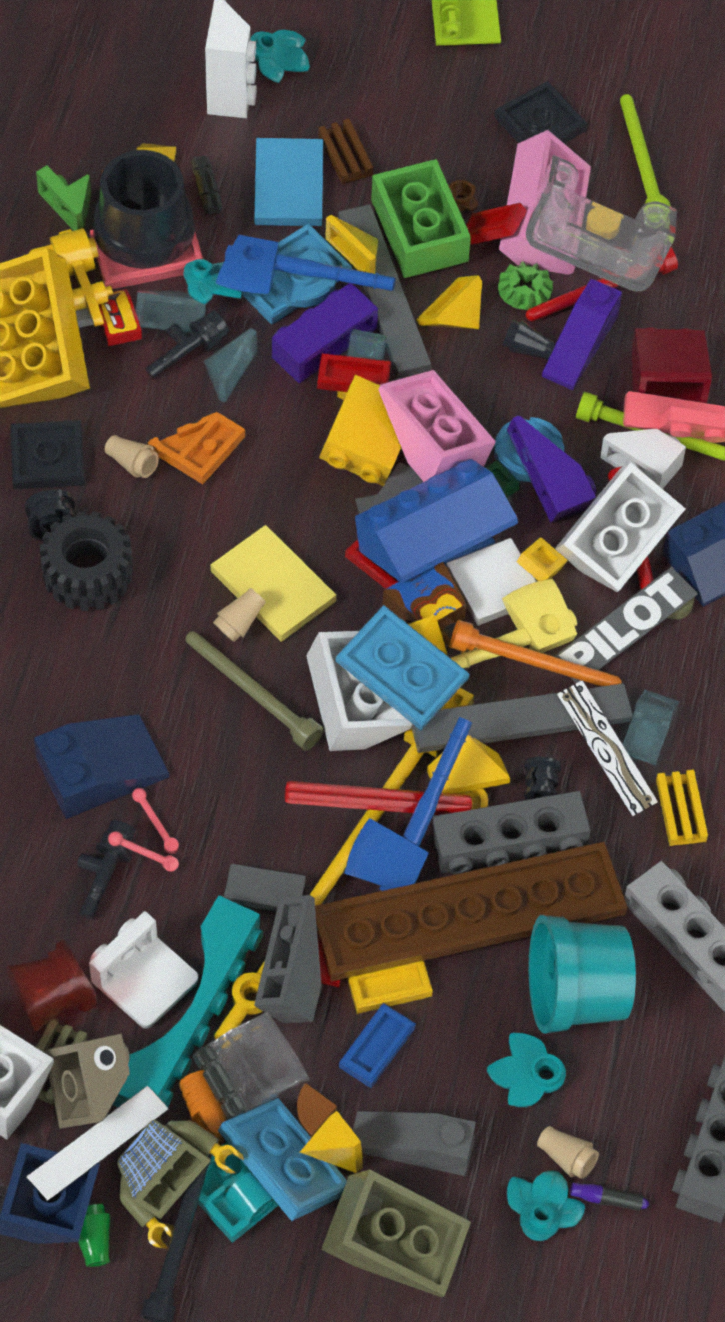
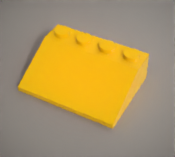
M45 248L0 263V408L59 399L90 389L66 258Z

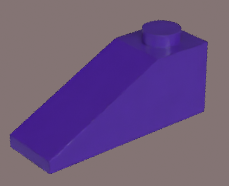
M590 279L575 303L542 372V377L570 390H574L618 318L622 296L621 291Z
M520 415L514 417L507 428V432L550 523L552 524L587 510L596 498V487L592 478L589 475H585L581 465Z

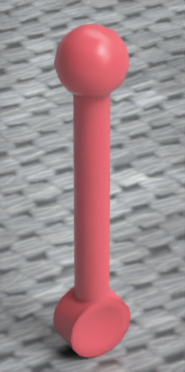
M136 788L132 793L133 800L142 805L162 837L165 852L175 854L179 849L177 839L171 838L146 799V791L143 788Z
M114 831L108 836V841L112 846L121 845L161 863L167 871L172 872L178 868L179 862L172 855L164 857L124 839L120 832Z

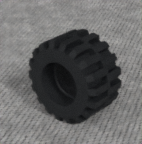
M85 511L77 512L76 517H71L68 514L62 517L63 522L61 524L55 521L50 526L51 532H45L43 544H40L43 581H45L48 593L53 592V598L58 603L65 600L66 607L74 609L75 605L80 606L81 611H89L91 606H95L96 610L104 608V603L109 602L111 605L117 602V594L124 596L128 590L127 584H131L133 578L131 541L129 535H125V528L121 524L115 525L114 518L107 516L103 519L101 518V513L94 511L92 515H85ZM86 554L97 555L104 559L100 564L89 568H80L70 564L74 558Z

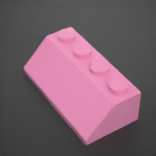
M549 130L517 144L507 205L521 203L526 208L527 213L514 235L501 238L499 250L518 266L522 261L530 266L537 263L542 271L548 270V272L569 275L574 273L591 166Z

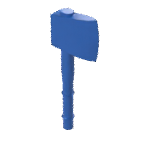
M238 235L234 244L228 245L226 249L225 261L215 284L243 292L269 294L276 270L393 291L396 278L379 275V273L374 274L342 268V266L337 267L312 260L280 255L278 242Z
M461 717L458 718L452 733L449 734L450 738L437 767L432 772L433 775L427 789L419 800L403 837L369 818L352 846L344 874L379 885V890L381 891L416 883L429 854L419 846L435 813L439 797L446 781L449 780L448 777L464 742H466L465 739L473 724L472 722Z

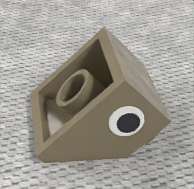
M122 1034L44 1050L45 1054L54 1059L49 1072V1079L59 1128L103 1121L130 1074L128 1067L129 1051L126 1044L123 1043Z

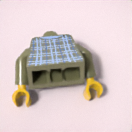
M152 1120L146 1127L128 1139V1148L118 1158L117 1164L122 1174L120 1184L121 1203L142 1227L147 1226L149 1228L148 1240L155 1247L168 1249L167 1245L162 1242L161 1235L165 1230L171 1237L174 1230V1225L160 1223L155 1217L157 1216L161 1219L211 1161L207 1157L209 1154L215 1156V1162L218 1167L230 1174L235 1172L225 1165L226 1158L231 1154H235L244 1160L243 1155L237 1149L230 1145L220 1146L218 1138L193 1121H170L164 1126L158 1121Z

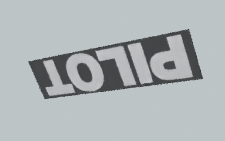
M671 567L554 657L599 670L698 593ZM571 678L575 683L581 681L575 678Z

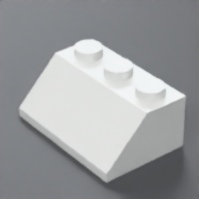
M214 0L205 47L207 114L247 118L249 105L254 106L257 87L256 85H251L255 83L256 64L251 63L255 60L256 41H250V26L224 0Z
M630 462L619 469L557 545L555 550L579 571L618 592L683 513L685 508Z
M359 631L319 632L306 655L330 751L367 749L412 727V723L335 661L336 656Z
M0 1025V1135L8 1139L32 1109L51 1070L54 1059Z

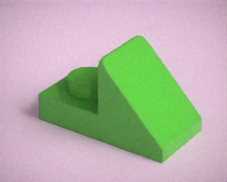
M48 166L36 172L38 193L73 231L85 228L91 199L90 176L86 175L68 185L62 175H56Z

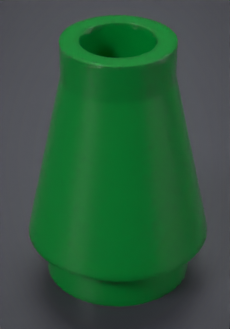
M103 1204L88 1205L78 1244L84 1256L86 1267H97L110 1263V1214L105 1212Z

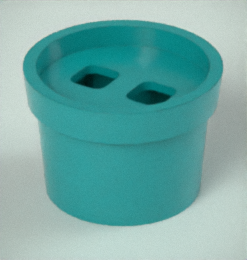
M540 915L535 921L531 934L528 968L531 1006L539 1030L546 1034L567 1031L571 1025L626 1020L633 1007L636 986L634 950L627 929L620 925L568 922L564 917Z

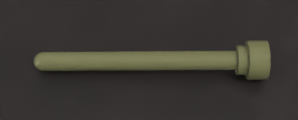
M192 631L186 635L187 644L290 729L293 742L304 751H308L318 743L324 733V728L314 719L298 717L197 632Z

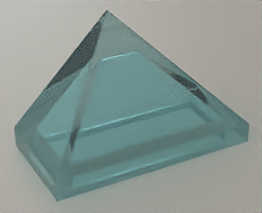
M138 291L136 314L140 327L167 330L170 325L176 323L185 333H192L189 323L191 321L195 322L206 313V304L196 301L189 294L181 291Z
M250 328L204 361L218 398L223 402L227 401L257 352L256 330Z

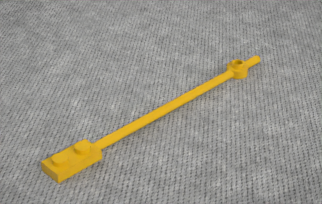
M459 688L440 710L470 706L473 703L474 695ZM412 728L404 733V741L411 744V746L382 788L400 789L424 754V752H417ZM441 750L429 751L426 753L436 758ZM367 810L310 893V896L315 899V906L323 903L344 872L352 846L369 818L378 822L384 811ZM264 962L257 973H245L235 980L232 987L234 1006L214 1034V1038L220 1043L226 1045L247 1014L254 1015L263 1012L254 1006L255 1000H247L245 996L248 993L257 994Z

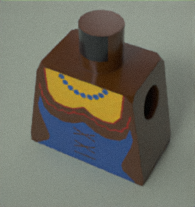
M444 562L402 583L397 582L383 590V605L407 624L436 615L443 641L450 648L452 633L457 621H465L466 603Z

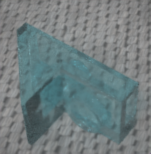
M644 689L636 702L634 716L622 744L630 757L656 765L679 701Z

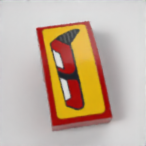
M128 290L114 291L113 294L107 295L108 302L98 306L104 322L101 327L104 329L108 346L141 340L142 330Z

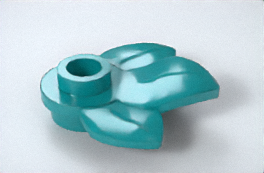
M278 30L273 34L260 31L251 36L250 41H256L255 61L258 62L260 72L268 79L279 83L284 75V70L294 72H307L309 70L308 57L301 49L306 40L300 34L290 30Z
M197 259L187 263L184 267L183 276L188 285L187 291L193 299L202 304L208 303L214 294L241 298L242 291L215 284L224 262L212 264L207 260Z
M511 1033L509 1035V1046L512 1056L497 1060L487 1067V1073L495 1084L502 1088L510 1089L508 1104L516 1107H528L536 1104L544 1093L558 1090L564 1084L566 1069L562 1061L554 1055L547 1054L541 1040L524 1033ZM546 1070L551 1072L553 1077L549 1080L542 1079L539 1073Z
M557 1171L543 1172L536 1177L533 1184L515 1176L508 1183V1205L520 1215L522 1230L532 1240H547L556 1234L559 1228L573 1227L578 1224L584 1214L585 1204L579 1200L567 1198V1181Z

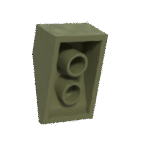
M369 1169L348 1177L321 1250L357 1268L433 1295L444 1297L471 1222Z

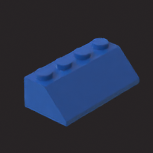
M473 459L463 461L457 466L433 476L409 490L402 491L399 495L381 504L374 505L369 510L355 516L359 551L401 583L518 524L517 516L493 473Z

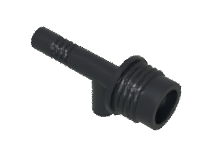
M213 310L195 322L191 321L189 327L193 334L190 336L178 324L170 325L167 333L177 345L145 367L149 376L154 379L165 369L173 365V363H176L200 345L207 351L212 350L213 345L220 342L230 332L223 318Z
M111 820L101 841L96 845V849L104 854L103 859L87 854H81L78 858V868L96 873L90 891L79 913L85 918L94 919L118 861L130 863L132 859V850L121 845L112 846L108 841L110 833L116 831L120 832L124 839L135 843L139 832L129 824Z

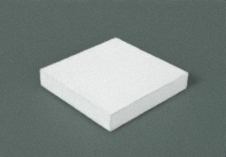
M511 538L446 563V568L464 598L466 606L477 626L509 614L502 598L516 589L536 582L534 577L516 562L521 554Z

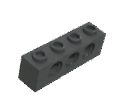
M576 791L433 816L430 834L440 874L448 872L460 874L476 867L487 865L492 867L510 861L528 859L586 846L589 842L591 830L581 793ZM550 826L553 827L556 831L545 832L541 830L540 827ZM507 832H512L517 834L519 837L516 839L506 838L503 834ZM469 839H477L481 841L482 844L474 846L468 844L466 841Z
M725 1057L722 1066L713 1065L707 1086L714 1088L711 1100L702 1099L695 1121L703 1124L699 1135L691 1133L684 1156L691 1158L687 1171L679 1168L672 1192L679 1194L676 1208L722 1223L725 1214V1141L714 1139L711 1132L722 1131L725 1133V1102L722 1099L725 1097ZM710 1166L717 1171L718 1175L714 1177L705 1176L700 1172L699 1167Z

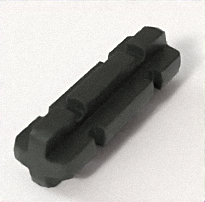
M202 155L192 159V170L196 176L195 180L201 200L203 201L205 213L208 215L219 214L222 211V201L218 194L219 190L213 170L210 168L212 167L210 160L206 155Z
M208 1045L195 1052L193 1059L199 1069L205 1071L203 1076L217 1101L223 1103L221 1108L226 1117L231 1119L247 1112L248 1107L242 1096L236 1094L238 1089L223 1064L218 1063L220 1058L215 1049Z

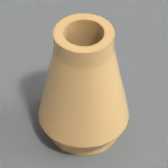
M117 435L111 436L105 445V453L114 458L134 477L147 478L155 471L158 465V453L154 451L151 445L123 439Z
M249 588L246 593L217 612L218 617L213 623L229 639L235 642L240 636L244 638L266 601L252 588Z
M548 1126L541 1133L537 1142V1146L543 1149L570 1177L577 1176L580 1179L587 1177L599 1157V1152L593 1149L591 1142L563 1133L551 1126Z

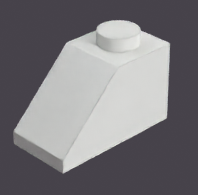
M657 428L609 433L603 438L600 458L616 468L631 462L663 489L682 467L686 446L681 444L676 437L666 435Z

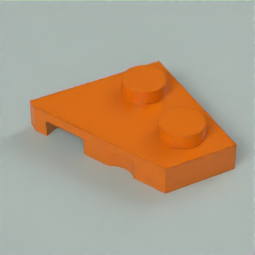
M215 412L201 418L197 423H189L177 428V434L160 441L158 437H155L148 442V445L153 447L154 451L158 453L159 458L203 485L245 438V429L220 413Z

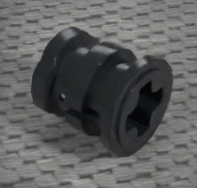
M542 756L527 759L524 764L525 770L528 771L525 776V785L527 786L524 791L525 800L557 795L558 792L555 789L558 787L559 777L557 774L561 771V763L556 759Z

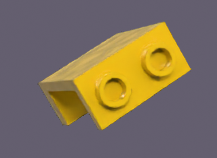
M355 375L319 458L327 461L335 468L345 469L357 474L369 483H377L384 486L399 454L401 445L379 393L380 385Z

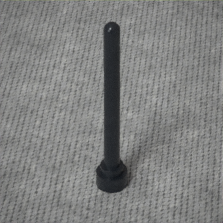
M210 1162L184 1192L156 1291L151 1292L149 1299H145L140 1317L151 1322L173 1321L176 1308L173 1306L174 1298L171 1295Z

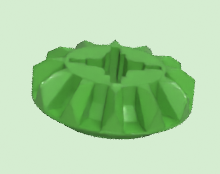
M524 261L519 266L510 264L508 269L500 274L498 282L499 294L507 304L514 308L528 310L548 301L552 295L553 281L549 278L548 270L542 271L537 263L533 266L526 265ZM520 280L526 283L532 281L531 288H528L526 285L520 287Z

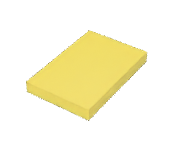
M266 525L211 564V572L237 598L246 593L249 588H252L266 601L256 617L281 642L336 602V594Z

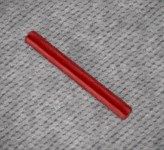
M288 781L285 786L284 798L285 802L290 804L414 813L424 791ZM441 793L434 815L472 810V798L469 795Z

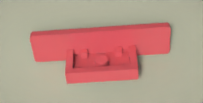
M629 391L625 395L623 425L643 430L657 428L663 433H668L675 437H694L704 439L707 442L720 443L725 442V406Z

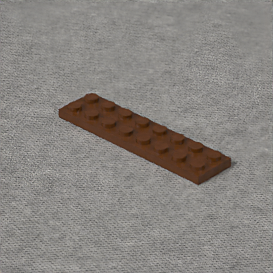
M605 842L315 906L317 937L331 981L529 937L532 934L535 921L540 915L564 917L568 922L591 923L626 915L628 909Z

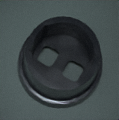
M134 150L117 156L108 163L101 175L99 201L95 208L93 234L98 247L113 261L133 268L159 267L180 257L190 246L195 233L192 207L186 197L183 175L180 168L166 155L150 150ZM131 203L141 208V210L130 209L123 205Z

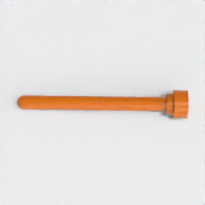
M458 620L452 633L450 648L465 652L466 649L473 651L474 648L601 687L622 684L618 676L479 634V630L473 628V624Z

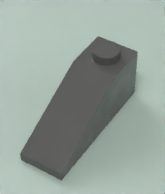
M310 895L280 897L254 1006L282 1023L313 1022L321 989L315 899Z
M357 1111L353 1132L361 1141L362 1154L465 1176L476 1122L437 1113Z

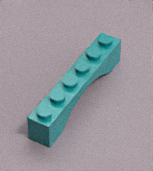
M218 895L201 925V943L205 965L201 984L193 1003L182 1019L166 1035L148 1047L129 1055L128 1067L130 1074L113 1102V1106L119 1108L148 1086L166 1107H169L173 1097V1092H171L173 1085L177 1079L181 1081L187 1075L192 1059L189 1058L195 1046L201 1048L210 1030V1026L207 1025L213 1014L218 1016L222 1012L228 998V994L225 992L230 983H234L243 974L246 962L243 960L248 951L254 952L260 944L263 930L260 929L259 913Z

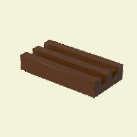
M350 119L343 120V125L340 126L337 122L332 123L329 129H326L325 126L318 127V136L320 139H323V146L342 184L373 175V166ZM343 134H346L362 170H360ZM332 137L336 138L352 173H347L331 140Z

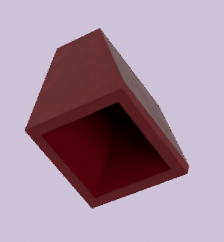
M654 327L645 329L635 328L632 344L633 392L707 403L712 373L705 330H692L689 328L679 330L657 329Z

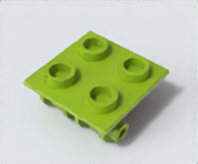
M431 0L436 46L501 43L496 0Z

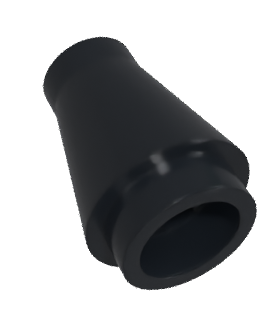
M512 320L502 346L510 348L509 352L549 360L556 341L548 338L523 320L521 322Z

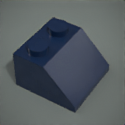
M725 501L667 531L663 556L674 570L698 593L695 597L702 607L725 596Z
M21 1143L0 1214V1234L36 1244L79 1242L100 1163H96L47 1200L27 1176L58 1152Z

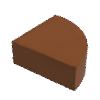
M305 1083L298 1096L297 1114L300 1125L312 1138L330 1115L337 1111V1106Z

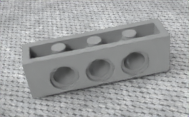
M660 861L627 886L624 898L627 907L725 1012V966H721L713 960L715 958L725 959V923L721 924L711 914L709 905L702 897H695L686 887L683 877L675 869H669ZM672 903L679 909L674 911L668 910L662 904ZM697 930L705 937H692L688 931Z

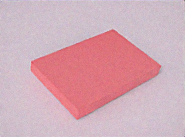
M90 230V238H94L93 230ZM194 233L190 246L180 257L168 264L154 268H133L119 264L106 256L96 243L99 257H96L102 281L105 287L111 286L112 289L182 276L187 263L203 259L196 233Z

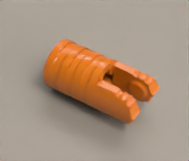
M205 1071L193 1072L181 1079L179 1082L180 1091H182L192 1121L218 1138V1144L221 1145L225 1139L218 1132V1129L224 1121H227V1117L221 1108L223 1103L217 1101L203 1076Z

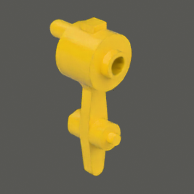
M84 228L74 231L69 229L59 232V235L50 237V245L32 249L29 254L48 248L66 258L69 277L75 275L79 288L72 289L75 310L87 308L94 327L103 325L104 322L98 305L107 303V295L113 294L111 286L105 287L103 281L90 284L86 272L95 270L94 258L99 257L94 238H88Z

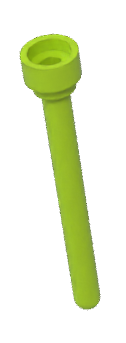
M625 94L620 98V104L647 195L643 210L649 224L661 225L672 218L673 212L669 200L660 195L633 98L631 95Z
M584 392L576 413L577 419L590 422V420L597 421L599 418L625 427L623 425L624 412L604 406V401L598 400L597 395ZM625 427V428H628V429H631V430H634V431L643 430V429H636V428ZM676 437L687 449L725 461V446L707 442L700 438Z

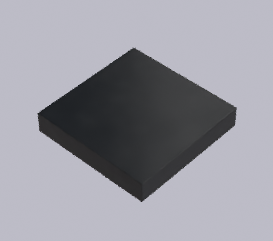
M549 81L495 109L494 115L518 144L546 130H549L560 141L566 143L586 132L588 124Z
M81 420L10 424L13 490L85 485Z

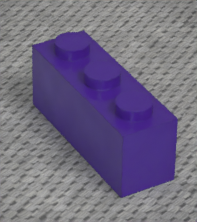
M349 283L341 290H334L321 304L315 308L307 309L298 320L289 326L281 327L272 337V358L300 384L319 370L322 353L340 355L376 330L378 308L352 283Z

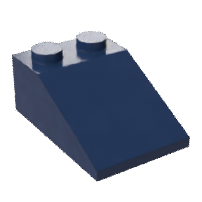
M139 714L71 723L34 737L37 761L65 819L130 794L136 788H144L169 778V772Z

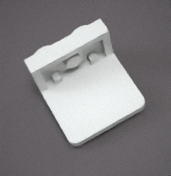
M145 911L136 920L131 918L125 922L120 928L118 936L109 945L103 944L98 947L92 954L89 962L91 982L145 1029L151 1028L198 983L197 972L157 938L156 920Z

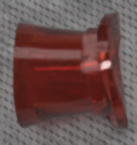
M65 940L56 942L57 950L48 952L49 957L6 966L12 988L35 1032L69 1008L74 1009L78 1007L80 1011L88 1012L93 1010L97 1004L94 989Z

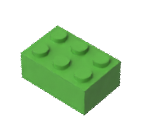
M437 159L372 175L371 201L404 278L469 262L471 236Z

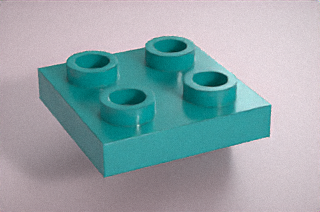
M231 1154L225 1160V1165L235 1172L230 1174L218 1167L215 1162V1156L212 1155L198 1205L233 1243L279 1205L238 1156Z

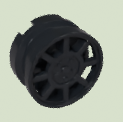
M50 489L40 491L29 497L24 505L25 513L29 517L27 521L29 534L34 539L43 541L45 532H51L50 526L55 521L61 524L63 516L68 514L71 517L77 516V513L74 511V497L64 490Z

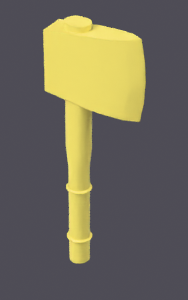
M553 579L525 585L502 598L505 608L518 630L495 639L521 647L528 645L531 650L544 653L569 643L576 637V617L570 609L568 610L562 594ZM474 648L473 651L461 652V654L451 657V659L464 669L470 668L471 665L481 661L499 657L500 655Z

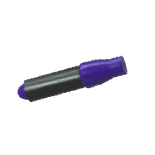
M573 1182L571 1186L570 1196L580 1197L588 1202L599 1205H612L637 1211L649 1206L648 1200L643 1198V1195L605 1188L595 1184Z

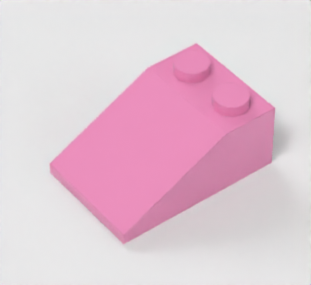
M434 370L380 385L379 393L406 460L423 482L469 459H473L484 467L496 441Z

